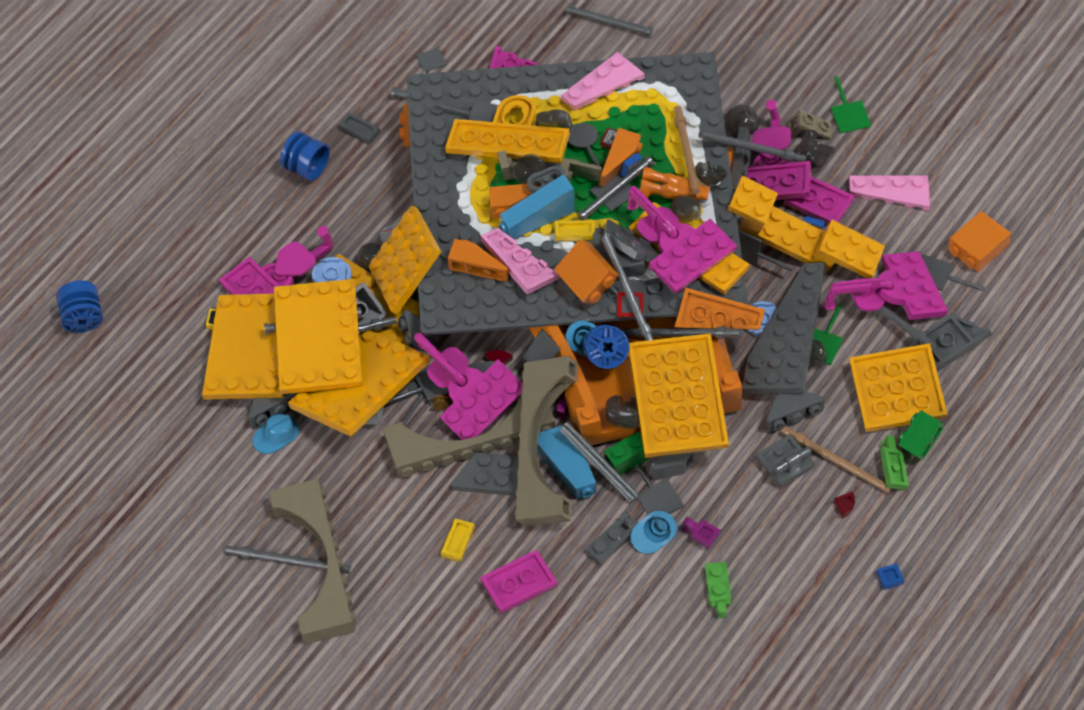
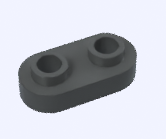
M551 166L531 175L527 180L528 191L533 194L554 180L552 178L565 175V171L559 166Z

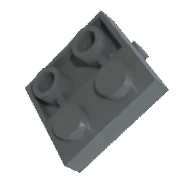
M790 434L756 454L757 461L781 488L815 467V462L809 457L812 453L810 448L807 446L802 449Z

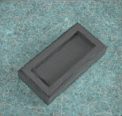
M350 112L338 124V129L368 145L380 133L379 127Z

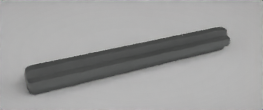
M569 422L562 425L560 431L629 502H633L639 496V493Z

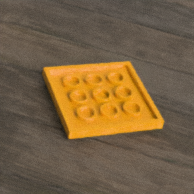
M412 205L403 214L402 219L392 230L391 235L382 244L380 251L371 260L369 269L391 312L396 314L400 312L441 253L420 211Z
M930 343L849 357L865 432L911 425L910 420L916 412L919 413L920 410L937 420L948 418Z

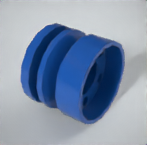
M296 131L287 139L280 155V165L292 173H297L302 178L314 181L319 178L327 166L330 147L326 143L313 139L301 131Z
M73 281L61 286L57 290V305L61 324L65 330L73 333H83L97 328L102 323L103 314L99 303L98 290L93 283Z
M605 324L598 325L589 330L584 337L583 351L589 362L597 367L610 369L624 362L628 356L629 342L624 332L619 328ZM604 342H605V343H611V345H610L611 350H610V351H607V350L603 351V349H604L603 343H604Z

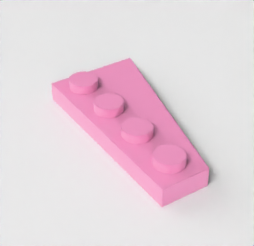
M617 52L561 95V100L575 111L597 101V98L600 96L612 94L613 90L620 87L625 88L635 80L645 79V73Z
M928 175L849 176L850 194L855 197L873 201L880 199L888 204L896 202L905 204V207L913 208V206L923 208L924 211H930Z
M499 228L481 235L480 241L499 262L508 268L510 276L526 294L532 293L560 279L556 271L550 269L545 261L536 259L532 256L531 251L518 246L516 240Z

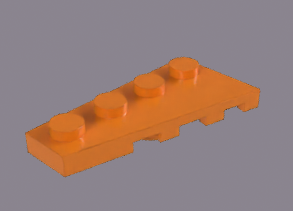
M685 288L674 328L716 329L717 326H725L727 329L760 330L765 309Z

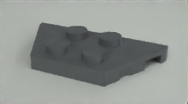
M607 219L602 237L609 235L613 246L633 259L648 262L662 254L660 250L650 245V242L635 236L632 230L622 228Z
M952 313L924 331L926 337L937 344L936 348L932 351L937 371L992 335L990 329L986 328L984 330L975 326V323L963 320Z
M476 452L451 483V490L516 496V489L518 487L517 469L519 468L518 457Z

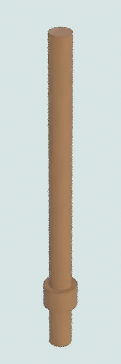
M675 106L674 112L676 117L674 121L676 128L679 130L691 190L693 194H698L700 189L686 130L687 120L683 115L682 107Z
M786 426L782 429L781 433L787 436L790 434L801 447L808 446L813 452L888 494L891 492L892 488H887L885 482L814 443L805 434L797 433Z

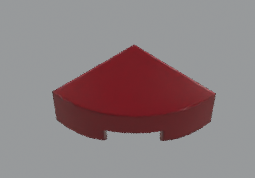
M494 350L484 354V358L488 362L499 359L506 365L513 360V355L506 351Z
M853 491L834 498L833 502L842 519L853 511L855 504Z

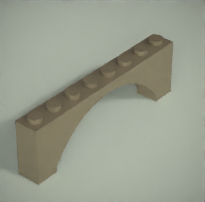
M569 356L524 363V370L522 372L523 390L521 391L522 409L520 410L521 429L519 430L520 448L518 449L519 468L517 469L518 487L516 489L517 507L515 509L516 521L524 526L571 521V500L562 494L557 495L551 489L542 475L537 456L538 436L547 412L559 395L569 385L577 382L578 363Z
M521 396L512 412L503 422L492 430L470 439L456 441L432 439L413 432L405 427L403 422L383 427L384 439L397 477H410L418 472L430 471L435 467L450 465L463 459H470L476 452L491 453L493 450L509 448L514 444L520 443ZM551 408L544 418L540 432L556 427Z
M318 479L270 490L269 494L275 518L290 520L307 529L318 539L327 554V573L323 587L303 615L297 616L304 645L355 632L353 624L357 623L354 610H349V605H353L350 592L345 593L344 587H348L345 574L341 575L340 569L344 568L341 556L337 557L335 552L339 551L337 538L332 539L331 535L335 533L333 521H328L327 516L331 515L329 505L323 502V498H327L324 485L320 486Z

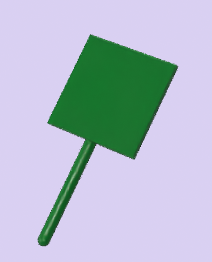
M834 76L844 103L831 107L840 134L872 127L862 100L847 103L838 76Z
M842 303L838 304L826 332L815 328L810 355L811 359L832 365L843 338L831 334L830 330L842 307Z

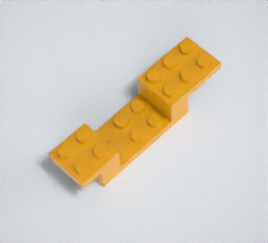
M745 176L740 178L727 210L742 217L738 230L762 240L763 243L803 263L824 262L826 274L833 264L837 263L867 279L873 278L885 245L834 220H831L823 231L774 207L773 204L777 197V192Z

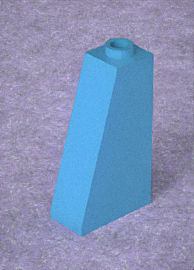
M561 175L501 213L500 230L515 239L574 213V189L566 176Z
M562 426L540 432L537 454L572 495L578 500L589 498L596 494V481L586 457L560 431Z

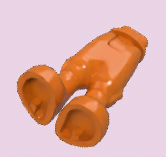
M644 167L640 192L647 199L650 195L655 194L667 199L692 202L696 198V202H698L699 199L708 201L710 186L701 185V182L698 181L700 192L693 194L688 178L671 173L662 174L649 167Z

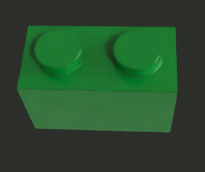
M920 410L919 413L916 412L910 420L911 425L908 430H904L901 433L898 445L923 461L945 425Z
M639 431L604 450V459L620 475L634 469L638 464L641 465L650 460V457L645 458L642 435Z

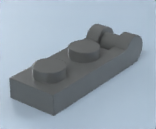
M626 511L623 512L607 530L585 549L586 554L599 565H602L631 538L632 529L639 522L632 520L631 515ZM624 525L629 527L626 531L622 528Z

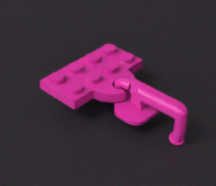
M768 100L766 108L771 115V127L755 131L753 143L783 150L791 144V131L788 127L780 126L781 119L777 109V102L775 100ZM760 153L753 161L752 167H747V178L777 192L775 200L810 197V161L791 163V161L782 160L781 157Z
M635 186L629 188L627 208L629 210H636L640 206L648 214L638 222V232L646 241L659 243L662 254L649 262V268L675 294L737 250V244L711 219H708L696 229L690 225L678 223V217L666 207L656 208Z
M326 226L318 228L317 234L322 237L323 243L311 252L301 243L291 242L279 250L276 263L260 267L251 257H248L219 279L220 284L231 295L274 294V287L293 285L294 279L297 276L304 275L314 267L317 261L333 249L334 244Z
M919 251L883 255L881 261L886 271L881 273L878 278L836 282L830 286L823 305L826 310H833L836 306L834 301L837 294L851 293L856 306L863 311L880 310L887 301L895 305H903L909 320L943 317L948 313V309Z
M421 333L415 334L414 339L418 343V347L424 349L434 359L427 369L429 378L439 388H448L449 395L454 402L439 417L461 440L481 435L521 396L523 383L499 359L482 373L478 369L468 368V358L458 348L449 347L440 353Z

